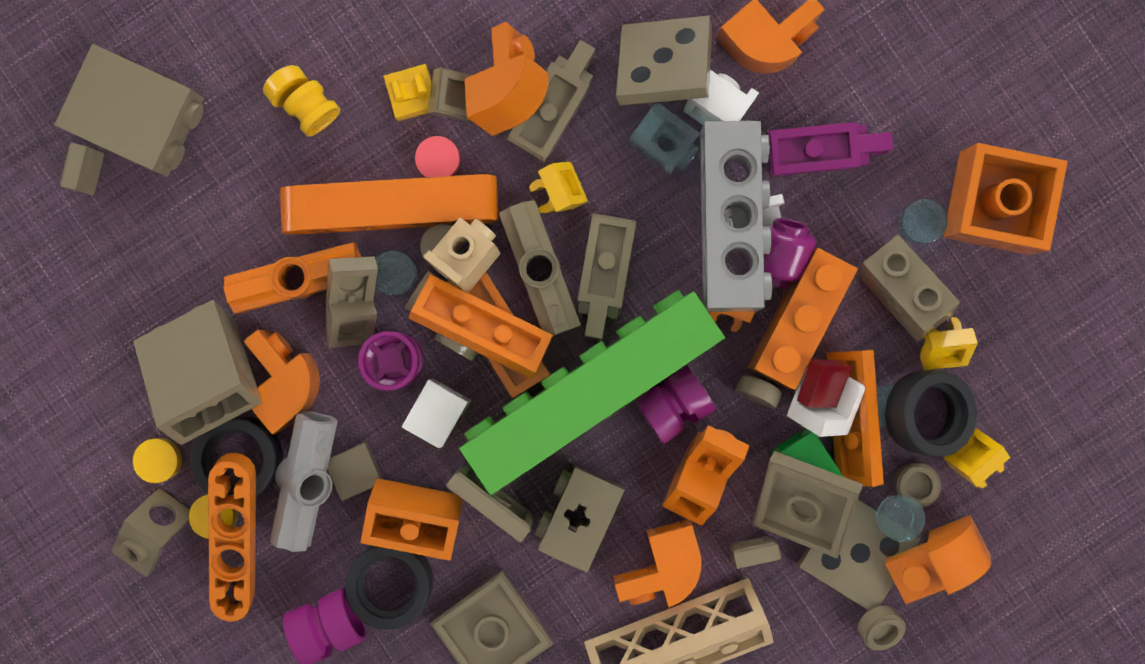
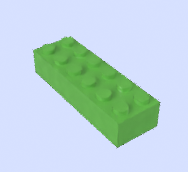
M680 290L673 292L653 306L657 312L655 316L646 322L641 315L616 331L620 337L619 340L607 348L600 341L582 353L579 357L583 364L568 373L563 366L542 380L541 383L545 388L534 397H531L528 391L524 392L503 407L507 415L496 422L489 416L464 433L468 441L459 449L490 496L725 339V336L696 293L693 291L683 296Z

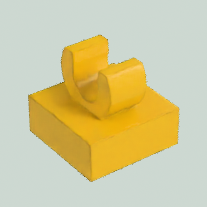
M426 64L383 76L397 121L428 113L432 80Z
M571 162L552 163L538 171L541 179L535 180L529 186L531 192L540 191L545 188L550 197L547 204L538 208L540 213L571 210L589 202Z
M951 317L947 326L948 331H938L935 329L924 337L925 342L920 353L923 370L968 366L978 344L974 329H962L959 319Z
M975 427L971 438L963 448L955 454L944 456L943 458L949 467L975 487L984 488L987 486L985 480L995 471L999 473L1004 471V463L1010 459V456L1002 445Z

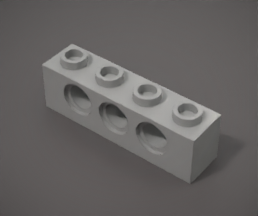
M705 121L700 132L703 305L708 312L759 311L764 308V300H771L772 295L771 273L764 272L763 254H770L771 230L769 226H763V208H769L770 183L769 181H762V163H768L769 137L768 135H761V121ZM730 162L741 164L747 173L746 180L742 182L729 180L724 173V165ZM730 207L742 209L747 215V226L741 229L731 227L725 220V210ZM732 252L744 255L748 261L747 273L744 275L732 274L725 264L726 255Z

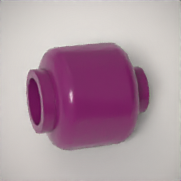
M775 218L773 224L765 225L769 226L771 230L770 254H763L764 272L771 273L772 286L786 288L789 287L790 282L799 281L816 248V240L808 233L809 227L806 224L786 218Z

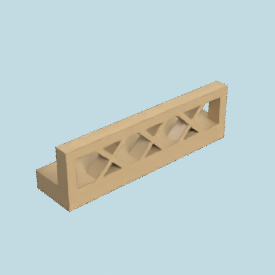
M749 578L584 642L591 664H601L598 652L614 645L627 650L619 664H720L774 643L769 622ZM746 595L752 612L737 618L723 613L728 601ZM696 613L710 618L705 630L696 634L681 629L686 618ZM657 629L668 634L663 646L651 651L640 646L645 634Z

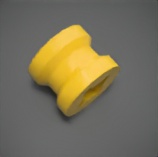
M317 80L309 81L300 86L283 104V109L291 117H297L301 122L300 129L307 137L313 136L325 129L337 118L341 110L334 100L326 99L323 95L324 88Z

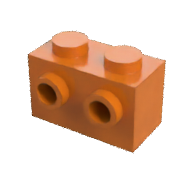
M376 478L367 504L360 543L451 561L463 499L454 493Z

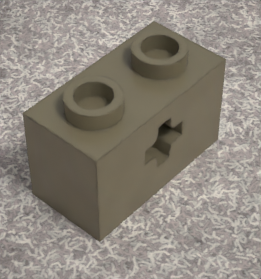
M899 235L862 263L859 278L917 343L950 318L961 303Z
M576 463L571 473L563 470L552 493L559 497L553 513L544 511L534 533L535 536L541 538L538 551L588 573L625 491L624 486ZM578 504L584 506V514L588 519L587 521L579 519L575 526L569 523L570 514L566 510L575 511Z

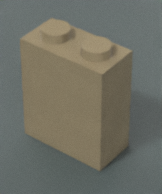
M92 44L54 126L168 177L171 169H176L183 159L185 153L183 144L190 129L196 128L202 118V103L205 98L182 84Z
M215 300L197 306L190 312L153 329L151 332L133 341L156 427L180 445L262 404L235 320Z

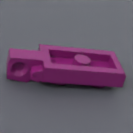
M857 122L770 130L766 132V135L769 137L768 166L770 177L858 169L862 166L870 165L869 156L888 154L889 151L894 150L892 132L867 134L866 125H857Z

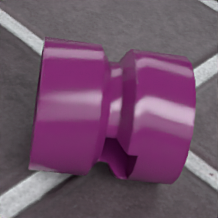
M383 331L372 335L363 343L358 354V367L362 377L369 385L379 390L392 391L412 385L421 376L425 367V354L422 346L414 337L402 332Z
M687 365L665 378L662 385H655L634 399V402L663 445L684 432V423L686 421L696 424L716 410L707 392Z
M345 587L319 598L318 607L310 606L307 603L284 613L283 628L287 642L294 657L300 664H315L331 657L333 647L342 652L366 641L365 624L351 611L345 597Z

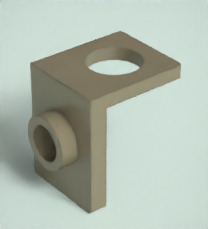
M158 488L124 520L112 553L147 577L153 571L164 546L189 521L190 509L161 488ZM157 506L167 507L174 513L175 521L166 526L158 525L151 520L149 511Z

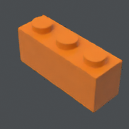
M815 248L800 280L790 283L747 368L784 388L796 390L858 268L820 248Z

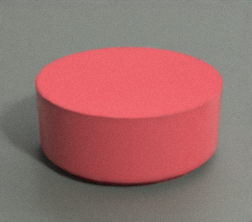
M432 136L425 139L418 146L415 162L418 170L425 178L455 176L461 164V157L457 147L451 140L442 136Z

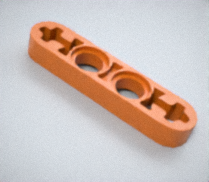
M235 452L221 456L211 469L208 478L209 604L215 616L228 622L244 618L255 598L256 471L254 464L248 457ZM228 468L234 469L235 476L241 477L234 488L233 495H227L231 489L230 476L224 475ZM228 508L236 509L242 514L244 524L238 527L227 525L221 518V511ZM230 549L237 551L243 557L244 565L240 567L228 566L222 560L221 552ZM237 581L234 586V598L239 601L236 605L231 604L230 597L226 596L231 582Z

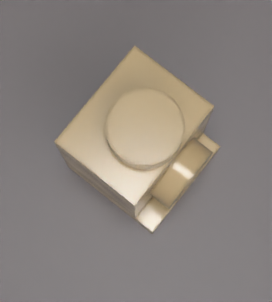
M459 218L432 252L428 250L423 258L457 288L469 293L501 253L492 242L496 235L487 226L477 219H474L469 225L462 218ZM466 242L470 243V248L465 254H457Z

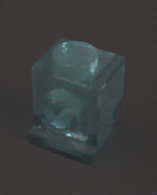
M655 102L630 136L628 146L633 150L636 149L671 175L676 167L684 171L700 149L694 146L693 143L700 133L664 106ZM662 137H668L673 141L674 148L668 152L662 151L658 147V140Z

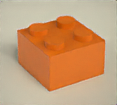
M976 143L960 151L943 238L1025 255L1050 251L1068 161L982 143Z

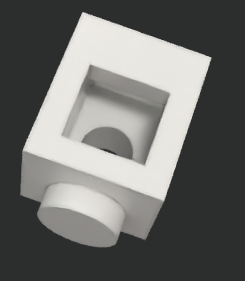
M710 70L709 98L688 99L683 112L702 125L705 121H740L759 92L751 88L746 95L740 91V86L734 79L722 73L717 75Z

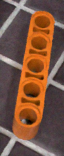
M478 174L294 185L279 188L282 234L300 235L432 227L438 224L452 226L459 218H462L468 224H471L474 219L479 220L483 224L499 221L497 176Z

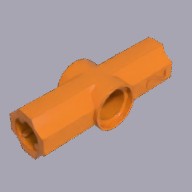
M352 242L296 258L284 257L270 265L225 276L223 288L227 303L230 305L233 314H239L292 299H305L314 293L327 290L329 259L362 256L357 244ZM299 266L304 272V282L300 288L291 290L287 284L286 277L292 268Z

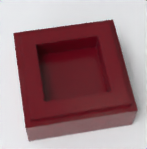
M812 359L797 401L808 408L837 407L852 366L842 360Z

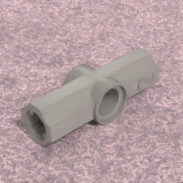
M301 411V414L296 415L288 457L280 463L275 473L276 484L281 490L270 543L276 548L300 552L306 551L307 547L311 546L319 506L328 499L332 491V480L330 475L327 474V468L338 420L331 415L315 411Z

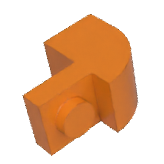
M752 0L721 26L716 40L745 69L756 73L779 72L791 66L802 54V51L793 41L800 46L820 28L815 22L825 9L817 0H807L781 24H778L758 0Z
M507 22L491 28L494 66L464 79L467 118L491 136L514 128L529 119L541 105L549 83V73L534 61L535 52L529 38L521 35Z
M256 330L244 340V343L272 377L258 387L262 404L252 408V410L270 433L275 434L288 428L295 422L297 414H301V411H308L313 405L319 391V371L310 353H300L292 359L289 356L293 352L292 347L277 331L272 334L269 330Z
M709 425L703 433L698 431L674 474L662 507L702 526L717 509L727 480L745 460L749 445L737 440L731 433L717 430Z
M971 515L930 530L928 542L886 558L885 565L905 604L943 590H946L949 595L972 584L989 570L991 554Z
M688 519L646 530L655 564L613 576L619 602L629 600L631 605L645 603L656 597L655 592L663 590L667 605L671 607L689 596L700 577L701 555L693 526Z

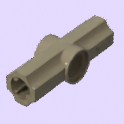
M536 201L522 202L499 212L519 268L520 276L525 284L540 328L554 336L581 326ZM535 258H545L552 264V274L545 281H533L528 276V265Z

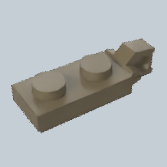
M580 40L568 60L559 55L555 63L551 62L546 71L549 73L548 88L541 105L529 119L511 130L507 138L508 142L546 164L590 89V83L594 75L586 70L596 54L594 47Z
M595 213L592 215L577 302H579L577 313L588 314L584 335L586 338L602 340L606 318L617 320L618 310L622 307L637 221Z

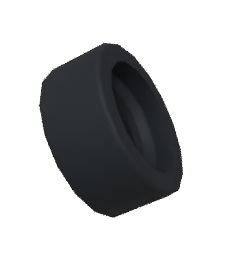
M918 371L905 375L892 388L887 397L885 409L887 429L899 446L908 452L934 457L952 455L963 448L975 430L978 414L975 397L968 385L956 375L941 371ZM929 387L940 390L947 406L946 423L940 434L932 440L921 437L914 419L916 402L921 393Z
M237 416L198 436L192 447L190 465L195 481L206 494H208L209 473L214 467L212 462L213 449L221 438L234 432L249 435L261 447L263 464L256 477V496L262 494L274 484L276 470L283 461V451L278 436L271 434L262 421L254 417ZM231 484V489L227 495L234 494L235 484Z
M372 545L351 564L345 579V597L351 611L364 624L379 630L398 629L412 623L424 610L433 590V572L425 556ZM384 558H395L404 562L412 570L415 577L416 590L412 599L405 606L396 610H384L376 607L367 598L364 591V577L368 568L374 562Z

